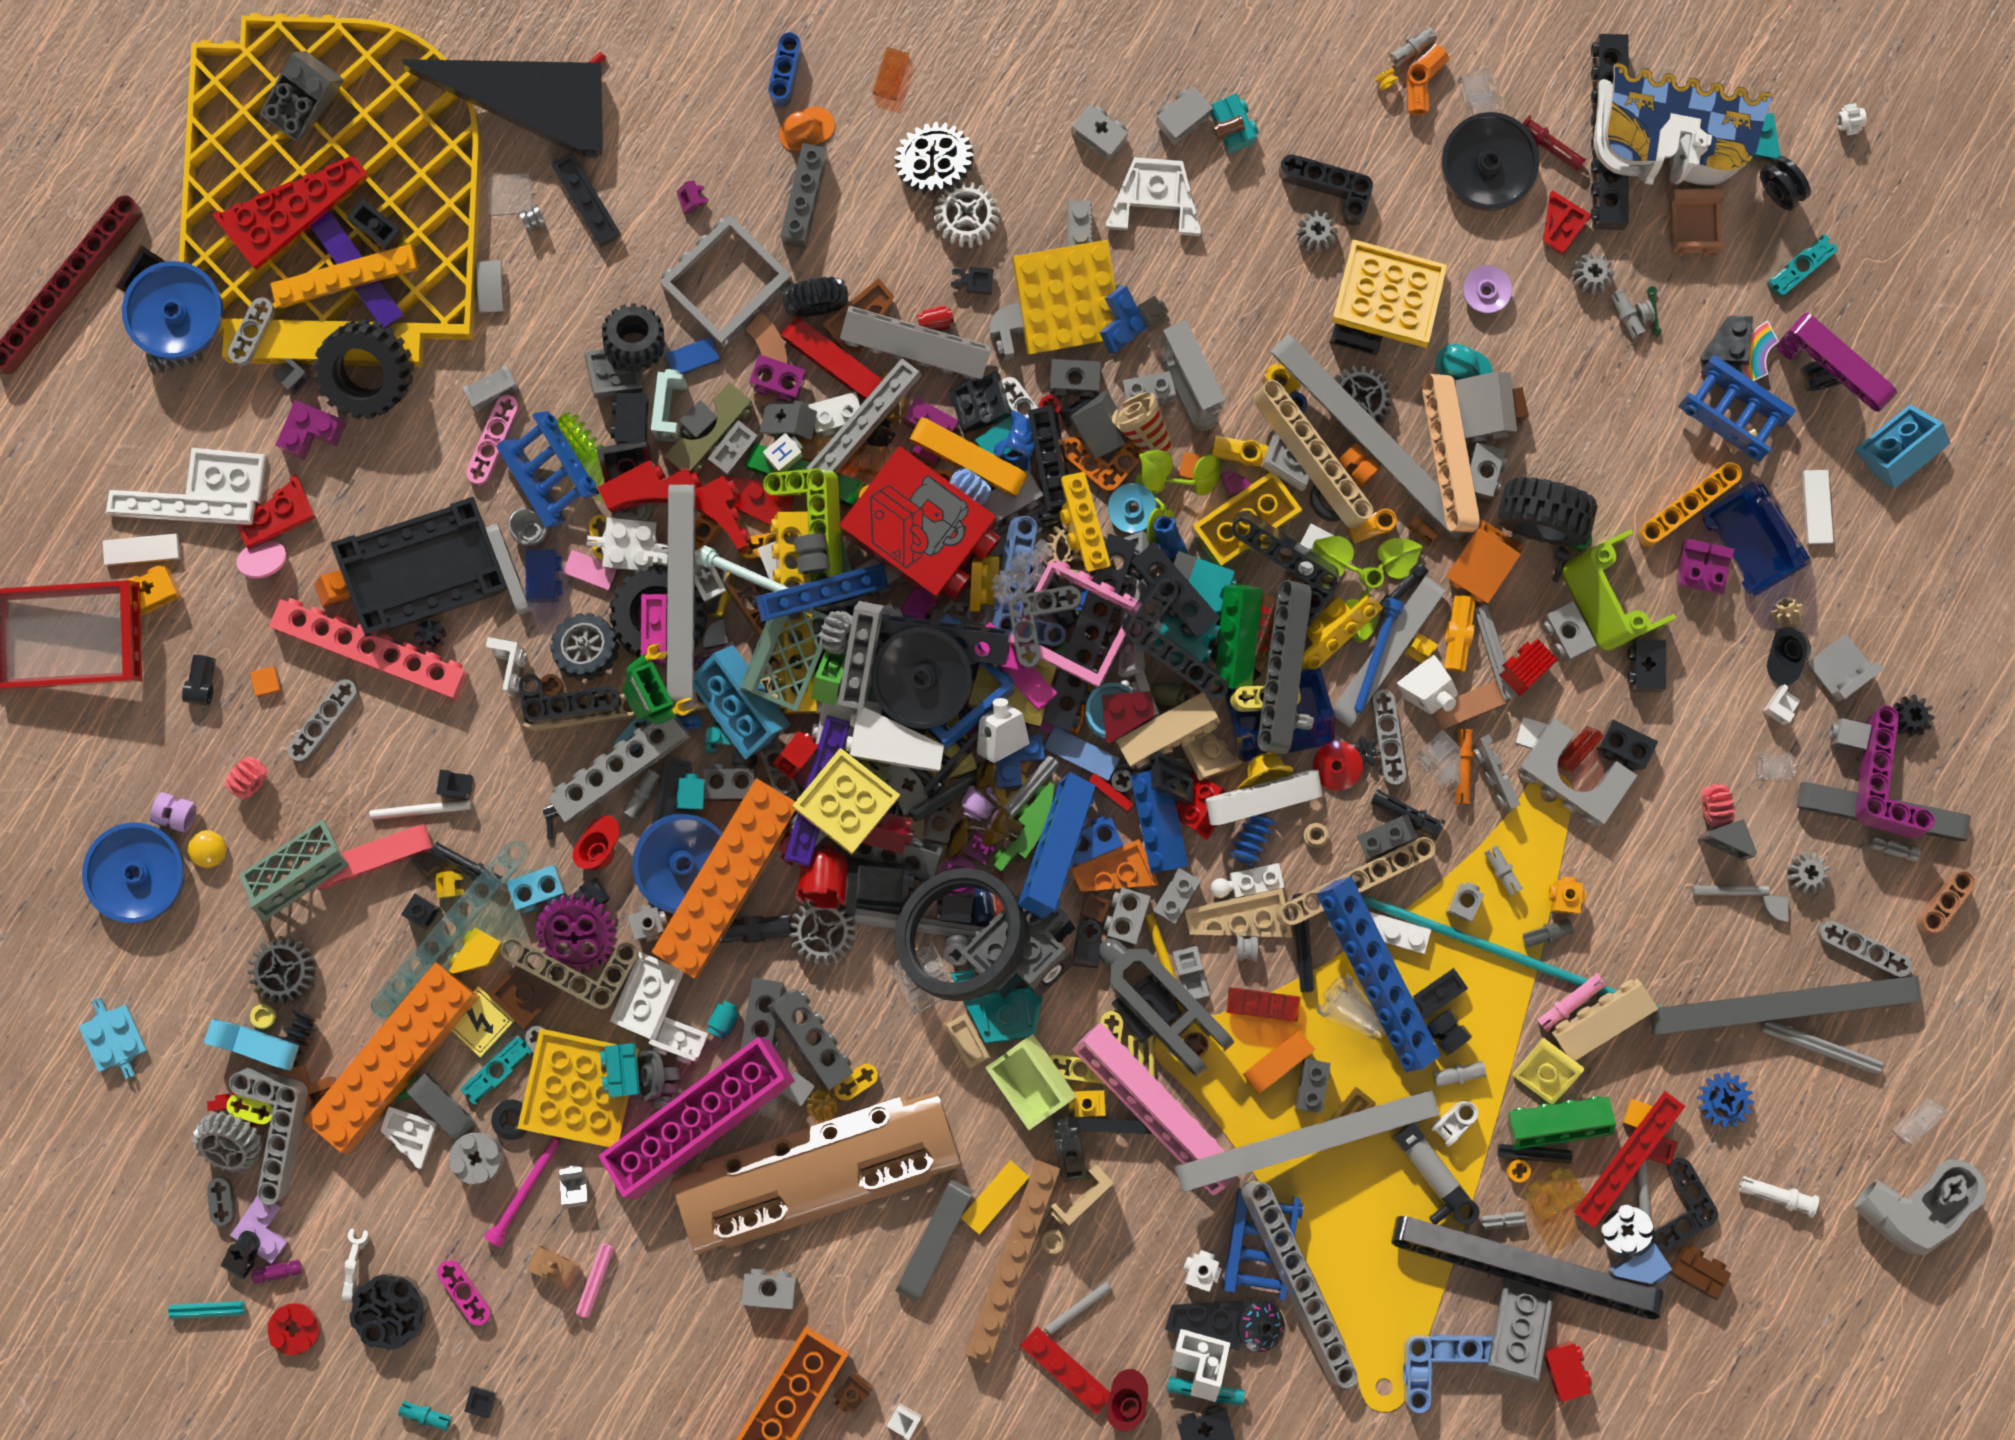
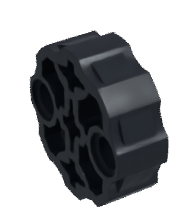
M391 1273L375 1276L364 1286L359 1287L352 1297V1311L349 1314L351 1326L356 1329L361 1341L371 1348L379 1347L393 1350L405 1346L407 1342L419 1336L426 1325V1312L429 1309L427 1297L422 1294L417 1282L408 1276L393 1275ZM401 1282L405 1283L409 1288L406 1296H401L398 1293V1285ZM371 1292L370 1299L372 1301L365 1303L366 1297L363 1294ZM392 1306L391 1312L394 1315L387 1317L385 1308ZM400 1308H402V1309L405 1310V1311L414 1309V1312H413V1313H410V1314H407L406 1312L402 1311ZM367 1309H371V1310L375 1311L376 1313H378V1316H377L376 1314H374L373 1312H369V1313L364 1314L363 1311H364V1310H367ZM413 1318H415L412 1324L415 1327V1329H411L406 1333V1331L408 1330V1324L406 1323V1321H410ZM389 1322H392L393 1324H395L396 1326H398V1327H397V1332H396V1327L393 1326V1325H391ZM373 1326L380 1330V1338L378 1340H374L370 1336V1329Z

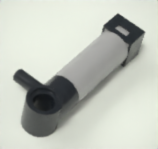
M1415 1123L1408 1124L1391 1138L1395 1144L1405 1153L1444 1204L1443 1207L1429 1217L1430 1221L1433 1224H1438L1451 1213L1453 1219L1458 1223L1464 1225L1475 1223L1480 1215L1478 1205L1470 1198L1426 1141L1425 1136ZM1467 1204L1471 1208V1215L1463 1219L1459 1214V1210L1463 1205Z

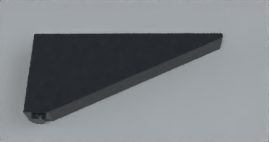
M403 59L404 71L577 155H583V158L594 159L598 155H602L601 63Z

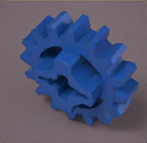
M1719 1073L1714 1074V1081L1710 1078L1705 1079L1707 1087H1699L1703 1092V1096H1697V1099L1701 1100L1703 1104L1698 1106V1110L1706 1111L1703 1115L1704 1119L1712 1117V1125H1716L1720 1121V1126L1723 1128L1727 1127L1728 1122L1731 1127L1737 1126L1736 1120L1740 1122L1746 1121L1743 1116L1744 1113L1751 1114L1752 1111L1747 1106L1754 1104V1101L1748 1099V1096L1753 1092L1745 1090L1748 1084L1746 1081L1739 1083L1740 1076L1734 1075L1730 1079V1073H1724L1723 1078ZM1726 1083L1733 1085L1738 1091L1730 1090ZM1714 1088L1715 1093L1712 1099H1709L1711 1091ZM1724 1096H1729L1730 1100L1726 1104H1722L1721 1099ZM1741 1101L1740 1108L1736 1111L1737 1104ZM1712 1109L1721 1110L1725 1117L1719 1116Z

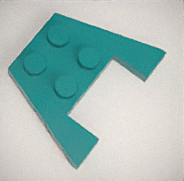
M974 969L951 972L954 982L966 981L975 977ZM1028 987L1012 990L1005 999L997 992L977 999L964 1001L986 1045L1026 1039L1032 1034L1036 1036L1043 995L1038 998Z

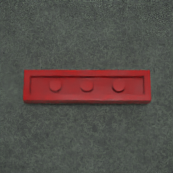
M1038 1326L1020 1344L1027 1353L1096 1415L1109 1401L1110 1391Z

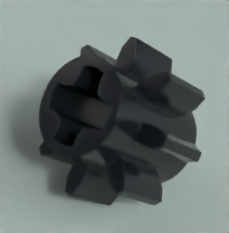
M884 419L866 439L867 442L875 448L888 447L896 433L891 431L893 428L892 423Z
M427 619L417 625L419 632L414 633L416 641L419 642L421 649L428 648L433 651L444 645L442 638L446 637L447 633L439 620L434 622Z

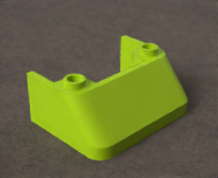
M1632 529L1591 548L1567 562L1562 569V577L1597 647L1603 651H1612L1676 619L1675 614H1672L1652 624L1649 617L1642 611L1635 610L1624 614L1603 570L1612 566L1616 560V552L1613 546L1626 541L1633 535Z

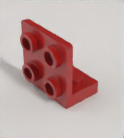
M1191 773V778L1193 779V802L1183 804L1175 800L1179 822L1191 828L1201 838L1208 840L1217 825L1210 824L1206 799L1227 792L1206 779L1199 781L1197 775Z

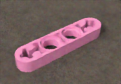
M503 395L496 401L469 463L466 474L474 485L481 486L489 481L500 456L496 445L502 440H507L519 413V404L511 395ZM511 401V405L514 408L507 410L505 417L509 421L506 422L504 419L497 417V415L499 414L502 417L505 411L502 405L508 404ZM496 423H502L505 428L504 432L498 436L493 435L491 432L492 426ZM487 445L495 448V453L490 458L483 457L481 453L483 447ZM480 459L484 463H489L488 467L485 464L482 467L481 471L484 473V476L478 477L476 480L472 473L474 470L478 471L481 467V463L477 462V460Z

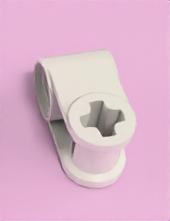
M1460 1101L1442 1115L1430 1129L1436 1131L1446 1141L1445 1145L1449 1147L1475 1122L1478 1117V1109L1471 1102ZM1467 1105L1471 1108L1472 1114L1470 1118L1463 1120L1459 1116V1110ZM1443 1126H1445V1127L1450 1131L1451 1134H1449V1133L1443 1128Z

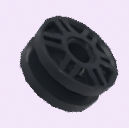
M1778 156L1774 159L1772 165H1767L1760 171V180L1767 194L1778 206L1787 211H1792L1797 207L1799 201H1805L1811 195V188L1804 173L1793 161L1785 156Z
M1816 361L1800 369L1802 376H1814L1813 379L1805 383L1807 391H1818L1842 384Z

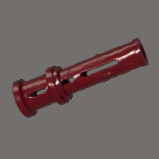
M1528 115L1522 123L1526 128L1530 127L1537 132L1535 134L1529 130L1535 139L1537 147L1542 146L1572 167L1576 172L1586 161L1585 158L1549 134V128H1543L1533 121L1531 115ZM1555 145L1556 147H1558L1559 149H1561L1563 152H1565L1566 154H1568V155L1571 157V159L1568 158V157H1567L1566 155H1564L1563 153H1561V152H1560L1559 150H1557L1556 148H1554L1553 146Z

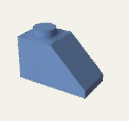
M1653 1243L1650 1249L1641 1256H1629L1609 1269L1608 1272L1617 1277L1659 1284L1668 1278L1667 1273L1672 1268Z

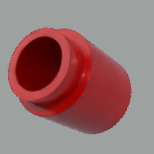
M945 305L922 310V313L917 314L919 326L936 331L951 329L950 323H954L951 308L946 309Z

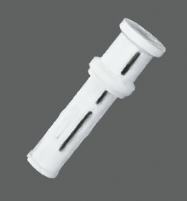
M1746 1176L1742 1177L1739 1184V1192L1784 1205L1789 1211L1794 1209L1806 1213L1811 1218L1816 1214L1819 1196L1814 1195L1811 1197L1801 1194L1794 1188L1790 1190L1778 1188Z

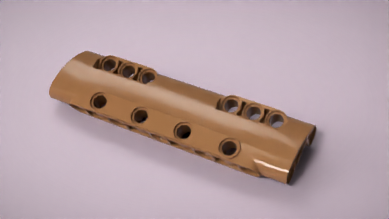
M934 1091L913 1099L908 1096L896 1098L704 1162L698 1166V1170L672 1178L671 1180L694 1254L697 1255L715 1249L718 1246L735 1247L927 1183L937 1173L961 1167V1162L938 1092ZM885 1119L883 1123L875 1124L877 1120ZM837 1135L833 1140H827L829 1136ZM925 1148L923 1151L860 1171V1169ZM789 1151L786 1155L779 1156L781 1152ZM927 1165L924 1170H917L919 1166ZM740 1167L738 1171L731 1172L733 1168ZM903 1173L901 1177L893 1178L895 1174ZM879 1181L877 1185L869 1186L871 1182ZM776 1197H780L779 1199L714 1220V1218ZM776 1213H782L779 1218L772 1219ZM752 1221H758L755 1226L748 1227ZM733 1229L731 1234L724 1235L726 1230Z

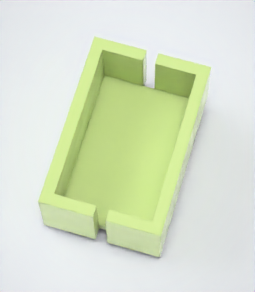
M1034 1034L985 1067L1028 1130L1077 1097Z

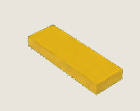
M1010 1160L960 1218L980 1235L1026 1182L1029 1176Z

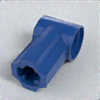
M1161 516L1157 518L1153 526L1158 539V543H1156L1171 561L1176 559L1178 551L1187 554L1186 545L1178 532L1173 517Z

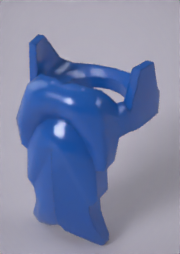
M1013 410L1011 412L1013 424L1011 425L1008 438L995 445L994 453L1000 459L1028 471L1031 455L1035 449L1030 421L1023 414ZM1009 447L1012 450L1022 452V454L1018 457H1008L1004 454V451Z

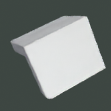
M1785 684L1778 687L1763 710L1765 714L1782 725L1790 723L1795 715L1793 711L1800 702L1798 698L1787 692L1788 686Z
M899 1403L887 1427L904 1436L905 1440H909L922 1415Z

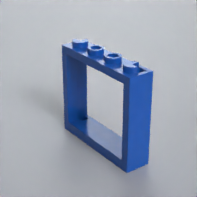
M948 614L940 620L942 622L962 624L957 618L953 620ZM977 643V646L980 650L982 646L980 643ZM979 662L1001 687L948 731L942 725L926 728L940 744L944 745L945 750L977 725L981 716L993 711V701L995 699H1008L1014 694V687L1012 685L1014 680L1006 671L1001 673L998 668L989 667L987 663Z

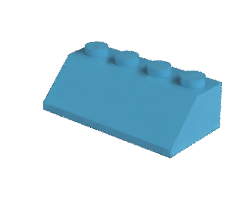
M734 645L715 652L694 673V690L743 758L747 760L776 740L791 724L776 703L739 689L748 665ZM759 683L757 690L768 693L763 685Z

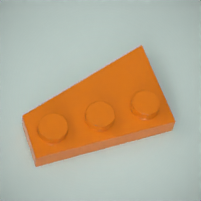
M1140 839L1070 869L1080 892L1160 885L1155 873H1150L1147 855Z

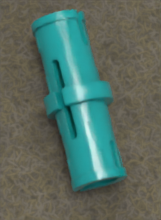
M403 1400V1406H400L398 1411L399 1417L419 1422L420 1426L425 1427L428 1425L444 1432L448 1431L452 1422V1416L433 1411L430 1406L421 1407Z

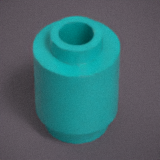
M724 1000L723 1004L717 1003L707 1023L709 1026L706 1031L725 1039L727 1034L730 1035L740 1013L736 1012L738 1006Z

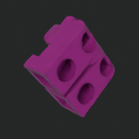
M1686 539L1682 542L1676 585L1723 595L1734 549L1715 544L1709 546L1710 543Z

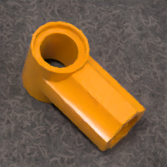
M1381 509L1377 513L1372 514L1359 528L1351 529L1347 527L1352 543L1356 544L1381 534H1389L1396 525V515L1390 509ZM1381 516H1387L1392 524L1389 527H1382L1378 523V519Z

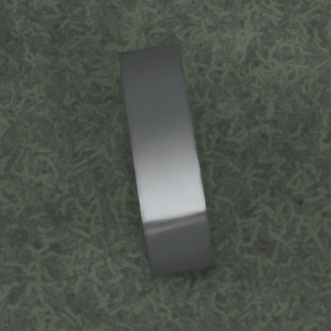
M215 1178L207 1186L210 1219L217 1226H226L234 1221L236 1214L233 1186L226 1178ZM218 1182H220L221 1186L226 1187V1191H223L221 1194V1201L219 1192H214V1187H218ZM221 1203L223 1204V1210L229 1213V1216L224 1218V1222L222 1218H217V1213L221 1212Z

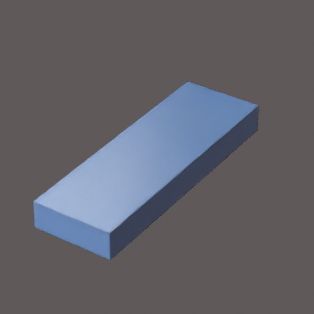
M1056 727L1053 728L1044 745L1045 751L1092 774H1097L1108 782L1112 779L1121 761L1120 758Z

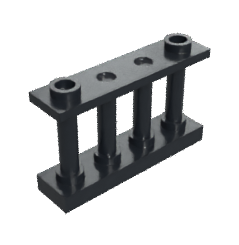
M964 706L959 714L965 717L971 710ZM947 722L942 724L946 731L952 728ZM979 723L974 726L978 731L968 741L962 736L955 742L961 749L951 759L943 752L941 764L944 767L934 777L926 770L909 768L927 784L923 790L928 798L942 790L945 785L944 781L977 747ZM907 727V728H909V729H911V730H913V731H915V732H918V733H920V734H922V735L925 736V732H924V731L926 730V728H925V729H921V728Z

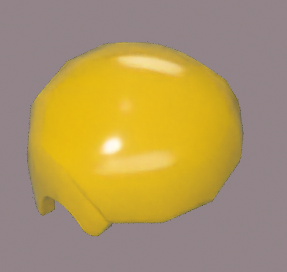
M203 830L196 833L189 840L187 851L190 860L194 864L203 868L218 866L226 856L227 846L221 835L211 830Z

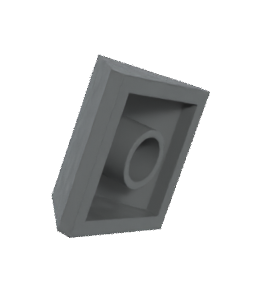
M1104 391L1069 417L1093 459L1125 445L1128 437L1115 427L1112 422V416L1117 407L1108 391Z
M1744 819L1701 834L1697 839L1742 861L1753 858L1757 854Z

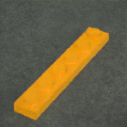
M408 244L270 284L276 307L283 308L416 271L419 268L414 247Z

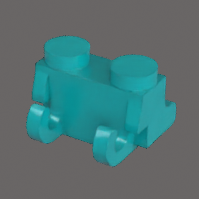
M715 718L714 727L708 726L705 733L706 753H716V747H712V743L735 746L725 731L719 728L720 724ZM736 749L735 754H740L738 749Z

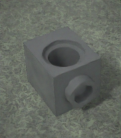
M699 400L679 420L683 426L680 430L689 440L693 437L696 440L701 439L715 427L718 417Z

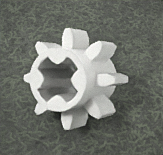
M1856 103L1844 105V108L1841 109L1842 112L1837 113L1839 130H1846L1847 135L1859 134V131L1867 123L1865 110L1857 108Z

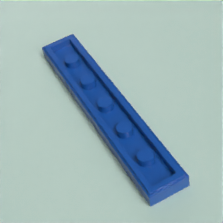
M881 563L756 596L761 621H767L889 588L884 565Z

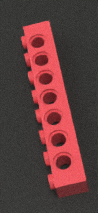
M289 598L288 602L282 599L279 600L269 627L273 630L453 700H458L468 673L462 669L464 665L449 660L448 664L439 661L441 656L426 651L425 655L416 652L418 649L416 646L406 642L402 646L393 643L394 638L382 633L379 637L375 635L365 637L359 624L357 628L348 625V620L339 616H335L334 619L325 616V611L312 607L310 611L302 607V602ZM305 615L306 623L301 627H297V618ZM324 624H328V633L324 636H320V627ZM346 633H351V642L343 645L342 637ZM369 642H374V651L366 654L364 651L365 645ZM391 651L398 652V658L394 662H388L387 656ZM414 660L421 661V667L417 671L410 670V665ZM442 668L444 676L440 680H434V671Z

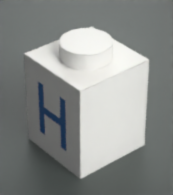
M785 433L763 451V454L777 472H785L803 457L801 452L803 447L794 436L789 438Z

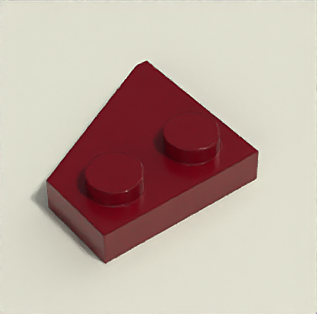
M1152 691L1102 695L1106 744L1112 743L1117 738L1154 717Z

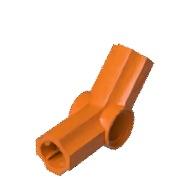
M1435 44L1417 63H1414L1409 68L1405 77V84L1407 86V114L1421 116L1429 113L1428 81L1450 60L1447 51L1441 46ZM1412 74L1421 75L1423 80H1414Z

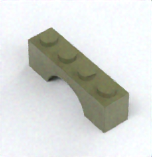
M730 382L713 400L718 413L714 429L707 436L697 440H688L680 437L666 453V460L677 470L681 471L688 468L692 474L696 472L699 475L705 467L703 463L709 458L736 422L745 421L752 414V401Z

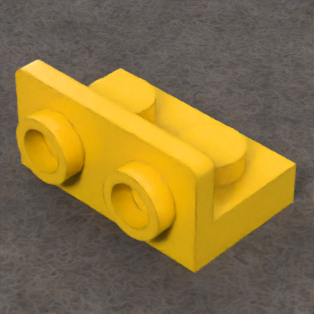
M975 555L971 573L970 611L980 612L982 604L994 605L1000 558L998 556H989L983 561Z

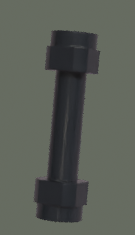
M1417 562L1410 569V574L1389 596L1385 595L1379 602L1383 607L1386 598L1399 600L1417 580L1421 581L1429 572L1422 563Z

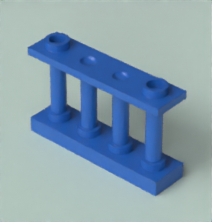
M1713 355L1700 372L1707 378L1695 396L1688 393L1680 402L1678 408L1744 451L1750 458L1760 462L1771 450V447L1766 445L1765 442L1775 426L1778 425L1782 428L1793 416L1796 409ZM1716 383L1727 390L1717 408L1713 409L1704 403L1703 400ZM1735 397L1747 404L1746 409L1736 424L1723 416ZM1755 411L1768 418L1757 437L1744 430Z
M549 411L536 412L532 416L537 426L519 441L517 439L502 440L496 447L546 528L560 526L566 521L562 510L579 496L588 498L597 496L600 493L596 488L595 481L588 475L557 425L556 418ZM541 434H544L550 446L530 462L524 449ZM556 454L563 466L542 482L537 469ZM569 475L576 487L555 503L549 490Z
M1238 1187L1223 1289L1224 1291L1235 1292V1286L1240 1287L1241 1284L1278 1290V1298L1285 1300L1288 1293L1281 1279L1275 1280L1244 1275L1241 1271H1238L1239 1261H1244V1259L1274 1264L1268 1252L1246 1249V1246H1242L1243 1235H1260L1255 1224H1250L1249 1221L1245 1220L1248 1208L1242 1197V1188ZM1293 1196L1292 1204L1278 1202L1283 1213L1290 1214L1289 1227L1295 1237L1297 1218H1302L1304 1204L1300 1203L1299 1197ZM1278 1233L1275 1238L1281 1239V1233ZM1291 1256L1286 1260L1287 1267L1291 1264Z

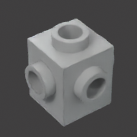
M652 904L639 907L638 913L628 915L635 940L644 938L647 939V942L657 940L661 937V933L664 932L665 926L669 923L666 912H661V909L658 907L653 908ZM649 919L652 920L651 927H648L647 925Z

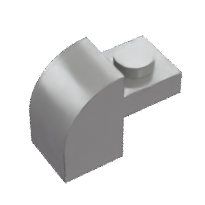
M1019 303L1007 305L999 309L992 317L990 323V339L1000 337V339L996 340L998 353H1003L1005 361L1014 359L1011 335L1024 333Z

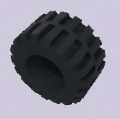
M631 303L630 307H626L624 304L620 306V310L613 309L611 311L612 316L607 315L605 323L602 325L605 355L608 356L612 364L616 362L617 368L625 367L626 371L631 372V369H636V372L642 371V367L646 369L651 368V363L656 364L659 361V356H662L664 353L665 338L661 318L659 315L655 316L653 309L647 310V307L642 304L640 307H636V303ZM632 332L641 333L646 336L637 343H628L621 339L624 335Z

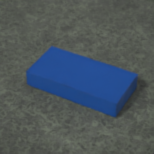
M712 337L665 353L671 370H677L682 375L720 361Z

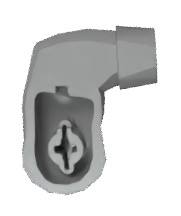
M1948 1159L1940 1164L1925 1183L1910 1193L1907 1198L1900 1197V1193L1876 1179L1862 1191L1854 1204V1208L1888 1241L1903 1251L1913 1255H1926L1952 1237L1968 1217L1985 1201L1986 1186L1982 1175L1973 1165L1964 1160Z

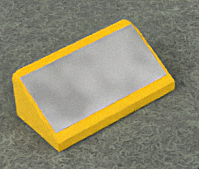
M719 568L717 572L725 586L726 577L730 572ZM732 577L730 579V585L732 587L734 585L736 577ZM727 591L709 600L706 611L708 616L720 619L725 618L730 600V595Z

